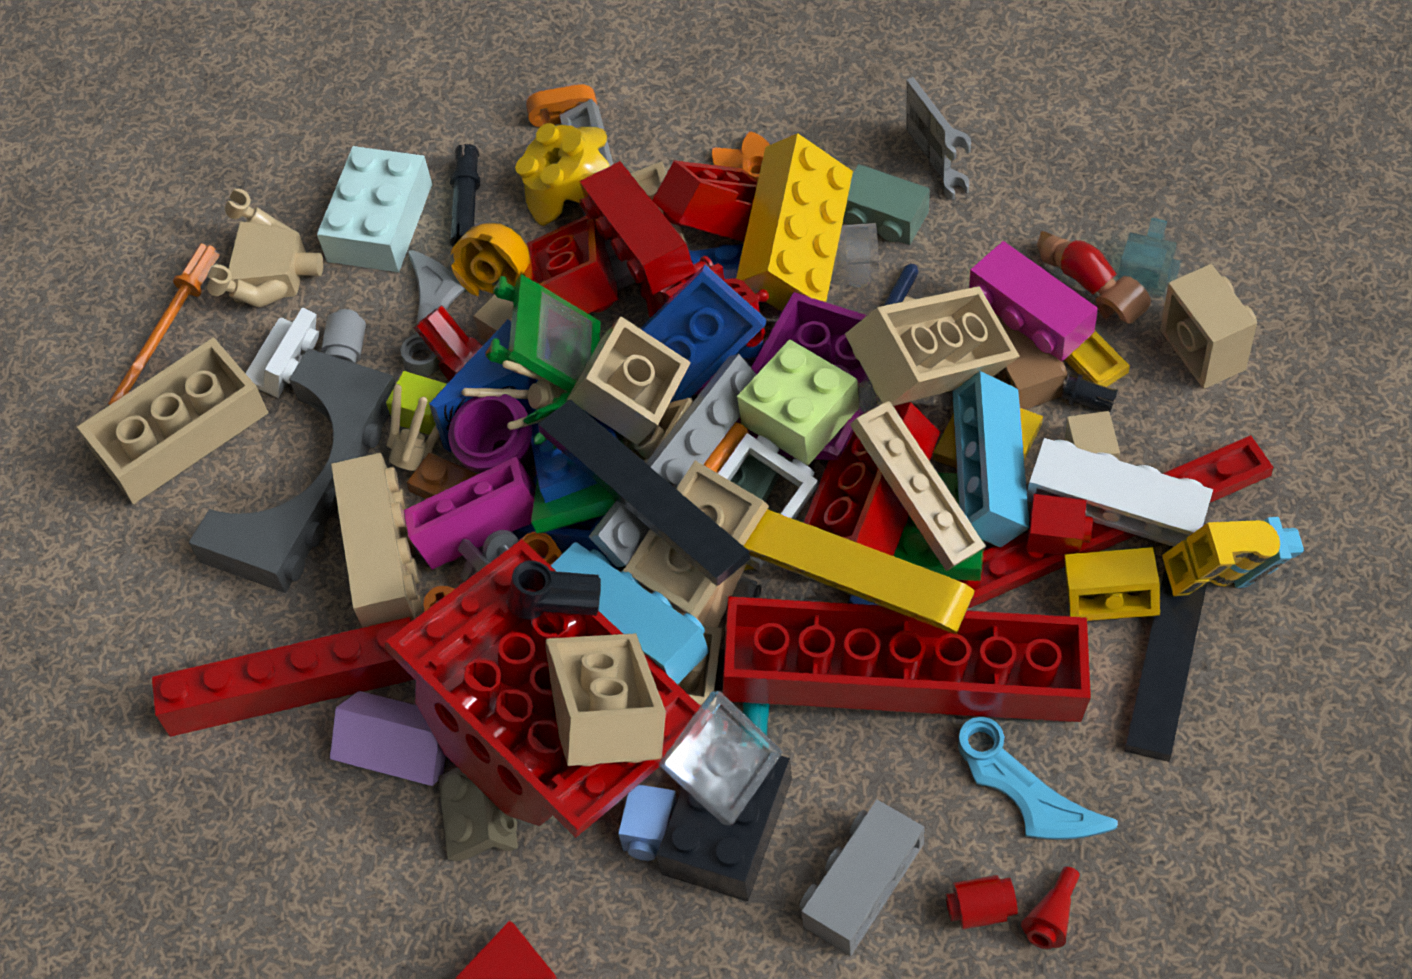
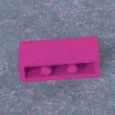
M1002 241L970 269L969 288L980 286L995 314L1001 317L1009 328L1019 330L1030 338L1038 349L1044 353L1052 354L1061 362L1094 333L1098 308L1006 242Z
M517 456L405 509L404 515L408 537L433 570L462 556L458 551L462 539L470 540L475 547L479 548L484 545L487 537L498 530L512 532L531 524L536 485Z

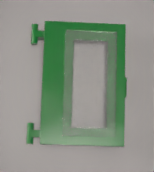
M523 274L518 277L515 286L507 283L506 277H499L498 283L493 289V294L500 299L514 302L509 348L506 349L501 346L499 339L494 338L485 356L491 362L502 364L505 360L519 363L571 393L600 341L601 321Z

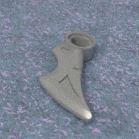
M410 250L408 254L416 275L419 291L418 324L441 305L448 311L454 299L466 289L460 285L455 275L442 264L424 254ZM416 332L415 335L407 338L401 346L400 350L404 368L407 372L416 375L429 376L439 369L440 360L433 352L429 358L422 361L411 358L418 350L425 349L432 352Z

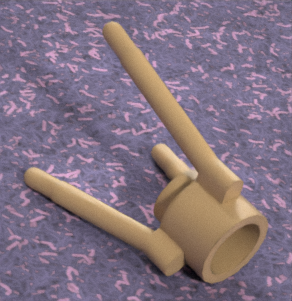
M508 360L502 363L505 369L539 381L532 384L529 390L464 388L462 390L464 396L500 397L503 394H507L515 399H528L530 406L536 410L551 404L554 398H558L561 393L567 392L521 364ZM525 417L509 422L507 427L510 430L539 423L546 417L530 424L524 423Z
M396 384L393 389L390 434L386 444L387 447L391 448L388 460L399 468L415 471L423 458L428 453H432L433 447L439 438V433L435 425L426 442H424L425 436L419 433L427 404V398L421 397L415 410L410 430L403 429L401 434H399L402 387Z

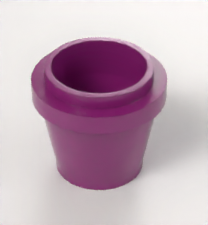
M503 394L500 397H473L457 410L450 423L448 437L451 450L466 468L478 473L491 469L516 456L528 472L534 460L531 444L532 425L510 430L507 427L509 422L526 417L528 413L517 399L507 394Z

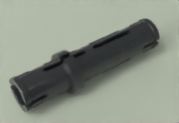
M464 144V155H462V145H458L455 148V171L450 177V185L453 188V205L449 242L452 247L469 229L474 227L476 191L480 187L481 179L477 173L479 149L472 144Z

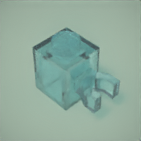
M1152 218L1147 236L1130 232L1120 262L1118 279L1123 276H1129L1137 280L1148 293L1164 297L1168 282L1178 279L1182 260L1175 259L1177 243L1164 240L1168 221Z

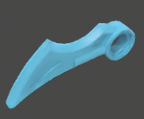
M976 717L964 723L960 730L958 742L960 755L968 762L977 785L997 789L1015 802L1024 819L1026 837L1054 840L1077 839L1099 835L1117 828L1118 821L1116 819L1086 809L1060 795L1003 749V730L997 722L986 717ZM983 732L991 736L994 745L990 750L980 752L974 750L969 745L968 739L974 733Z

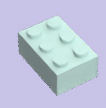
M352 146L317 233L327 262L393 272L400 271L432 186L423 155Z

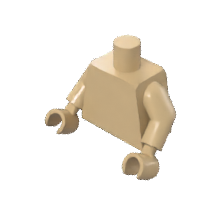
M234 189L230 195L232 201H227L225 205L226 215L233 219H239L244 216L247 220L239 224L229 268L216 264L210 268L207 274L210 279L207 284V290L211 295L220 296L227 291L235 302H245L262 308L284 297L296 296L301 275H322L323 257L321 253H306L297 231L284 225L258 207L254 209L249 207L250 196L244 190Z

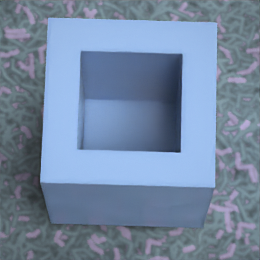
M638 785L628 793L618 833L623 851H628V854L636 859L645 861L655 859L677 803L675 790Z

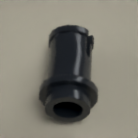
M1079 374L1078 377L1069 376L1062 396L1063 399L1069 400V405L1073 406L1074 402L1102 412H1111L1113 402L1118 393L1117 389H1111L1084 380L1083 374ZM1098 397H1101V398L1110 400V401H1112V402H1109V401L1100 399V398H1098Z

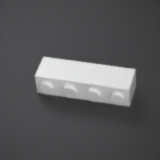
M1044 438L1029 482L1027 501L1032 503L1034 494L1087 500L1085 516L1093 517V522L1174 547L1203 526L1213 489L1204 487L1193 479H1178L1161 474L1151 466H1135L1119 461L1115 456L1108 453H1092L1082 450L1065 440L1053 441Z

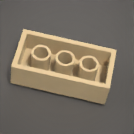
M980 286L877 307L845 333L853 348V353L869 377L876 395L883 404L890 401L892 406L955 390L979 371L993 377L1020 357Z
M213 337L77 426L95 458L132 504H135L267 415L268 411L257 386Z
M381 453L332 463L353 609L362 628L410 617L411 621H413L424 612L422 597L418 595L416 584L420 583L416 561L411 558L410 548H414V544L408 537L405 524L404 510L407 509L403 489H399L395 468L386 467Z

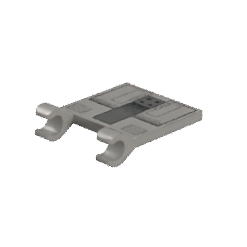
M914 77L907 79V132L944 180L943 191L948 199H955L953 186H961L965 193H969L968 177L951 169V160L956 159L955 147L964 148L967 154L971 152L970 137L950 126Z

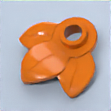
M751 131L745 136L741 149L713 148V164L742 168L758 181L765 147L770 144L762 136Z

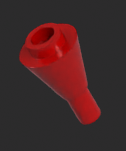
M1068 866L1063 867L1054 888L1022 920L1021 927L1027 935V939L1033 945L1042 949L1060 948L1065 945L1071 895L1080 877L1076 869Z

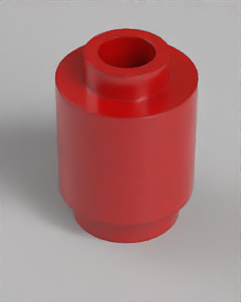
M998 875L953 882V892L945 894L950 921H959L962 930L1007 922V917L1018 915L1015 890L1010 877L999 879Z

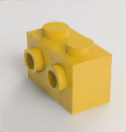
M1153 547L1065 554L1066 588L1070 617H1087V621L1160 615V585Z

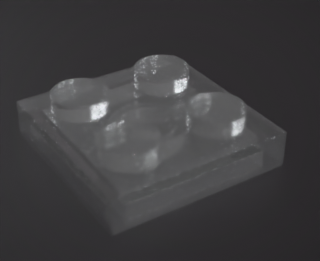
M720 691L709 694L659 765L723 825H733L783 751Z

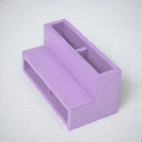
M358 691L336 707L330 752L331 760L430 786L439 781L438 777L444 772L446 755L443 753L416 705Z

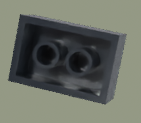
M703 733L657 852L661 875L748 902L792 782L790 758Z

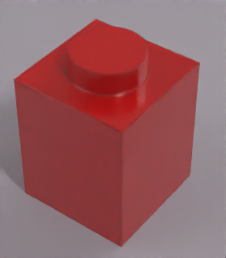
M1034 494L1029 516L1030 528L1028 529L1026 551L1063 556L1065 554L1080 553L1082 542L1090 543L1092 535L1093 517L1085 516L1087 500Z

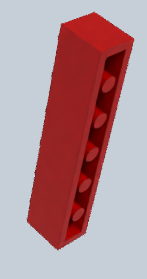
M406 617L153 676L155 715L168 735L172 737L355 694L358 691L364 692L415 680L385 650V641L409 624L411 619Z

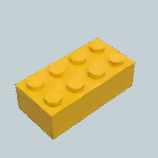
M798 133L766 146L736 279L744 281L755 294L761 289L768 291L769 298L765 302L782 312L793 292L826 302L853 171Z

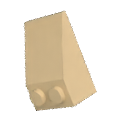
M637 634L546 639L545 647L558 733L567 765L593 766L599 763H638L643 760L662 759L666 711Z

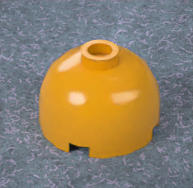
M489 222L472 227L451 249V255L453 254L454 263L451 265L452 272L460 285L474 296H479L480 290L493 294L495 286H492V283L496 282L500 276L506 277L507 283L515 286L518 277L521 274L525 276V270L530 263L529 250L522 237L513 229L499 223Z

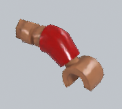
M1041 230L1037 246L1042 261L1062 269L1065 275L1076 280L1092 295L1098 292L1100 295L1096 298V304L1103 318L1107 319L1116 312L1122 321L1130 324L1150 307L1151 298L1146 289L1137 280L1129 276H1123L1117 281L1113 279L1117 273L1099 249L1082 240L1072 242Z

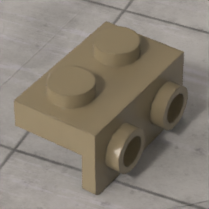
M458 767L438 777L448 859L453 861L466 860L492 847L505 851H512L518 848L516 818L506 816Z

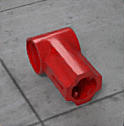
M442 305L413 327L440 360L439 367L449 381L482 347L476 339L467 337Z

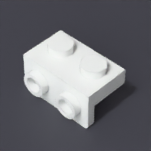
M301 308L293 323L284 318L278 319L245 373L259 390L279 398L287 383L291 384L289 380L307 349L313 350L318 340L319 331L316 330V314Z

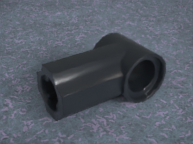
M533 560L524 561L518 564L513 571L507 596V605L512 614L526 620L535 619L544 612L597 616L601 594V578L597 574L550 571L541 562ZM525 588L533 589L536 592L526 591Z

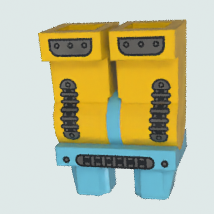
M1268 517L1264 521L1208 522L1188 536L1186 540L1181 541L1164 553L1162 557L1173 595L1181 596L1191 594L1207 582L1223 587L1234 582L1236 588L1248 587L1263 576L1277 570L1286 561L1303 553L1304 548L1296 528H1282L1279 517Z

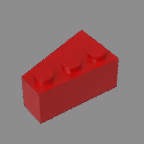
M674 160L652 201L664 211L663 215L666 219L677 226L686 225L744 242L758 181L742 168Z

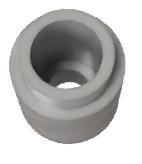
M341 309L331 313L326 320L321 352L353 363L358 362L361 357L366 322L358 313L349 309Z

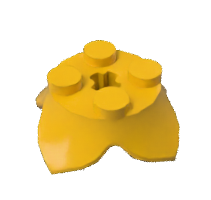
M552 123L543 124L537 130L536 138L526 148L524 155L517 161L515 170L521 176L524 183L528 209L541 226H545L558 218L562 213L565 200L580 203L579 199L583 198L584 194L579 181L610 166L609 162L598 150L604 147L607 142V134L602 128H575L570 125L555 126Z

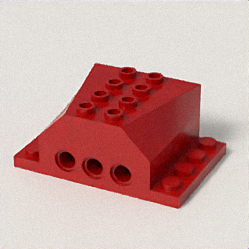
M521 539L385 641V650L416 680L415 703L443 753L506 816L537 826H541L550 817L554 816L576 838L705 729L710 723L711 715L644 653L666 711L662 759L643 760L638 763L613 762L599 763L593 766H568L559 739L545 647L546 639L618 635L623 633L600 611H598L597 616L544 612L541 616L528 620L518 618L512 614L507 605V596L513 571L518 564L533 560L543 563L550 571H556ZM525 588L526 591L536 592L533 589Z

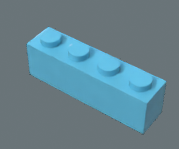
M979 371L953 391L959 506L980 538L1001 548L1030 528L1019 392L1017 388Z
M575 542L551 565L557 572L599 575V578H601V594L598 611L623 634L636 633L643 653L677 684L709 653L703 635L705 629L693 615L689 613L682 615L674 610L671 603L657 591L651 594L642 588L639 581L633 578L630 572L617 571L598 550L592 549L588 551Z

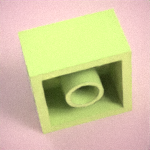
M790 339L737 396L741 424L757 435L769 439L778 448L806 465H809L859 409L857 378Z

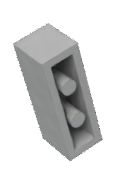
M877 799L868 812L862 810L850 828L849 833L852 837L844 849L838 846L830 855L825 866L827 874L819 886L812 884L804 894L800 903L803 927L851 956L924 845L925 827Z

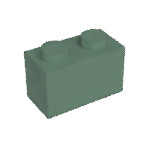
M858 164L852 174L843 222L853 229H865L879 234L887 241H899L910 245L929 213L930 188Z

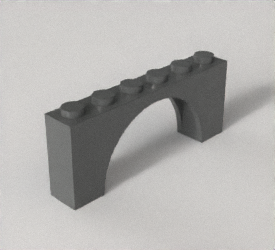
M309 348L289 380L298 401L318 410L333 426L332 450L324 469L316 480L302 493L274 508L242 514L225 513L209 509L189 541L200 563L284 593L287 592L292 581H297L301 577L305 568L306 557L312 547H317L321 543L325 533V525L332 513L338 512L331 464L366 456L370 448H375L378 445L382 435V427L388 417L391 416L386 401L396 385L393 375Z

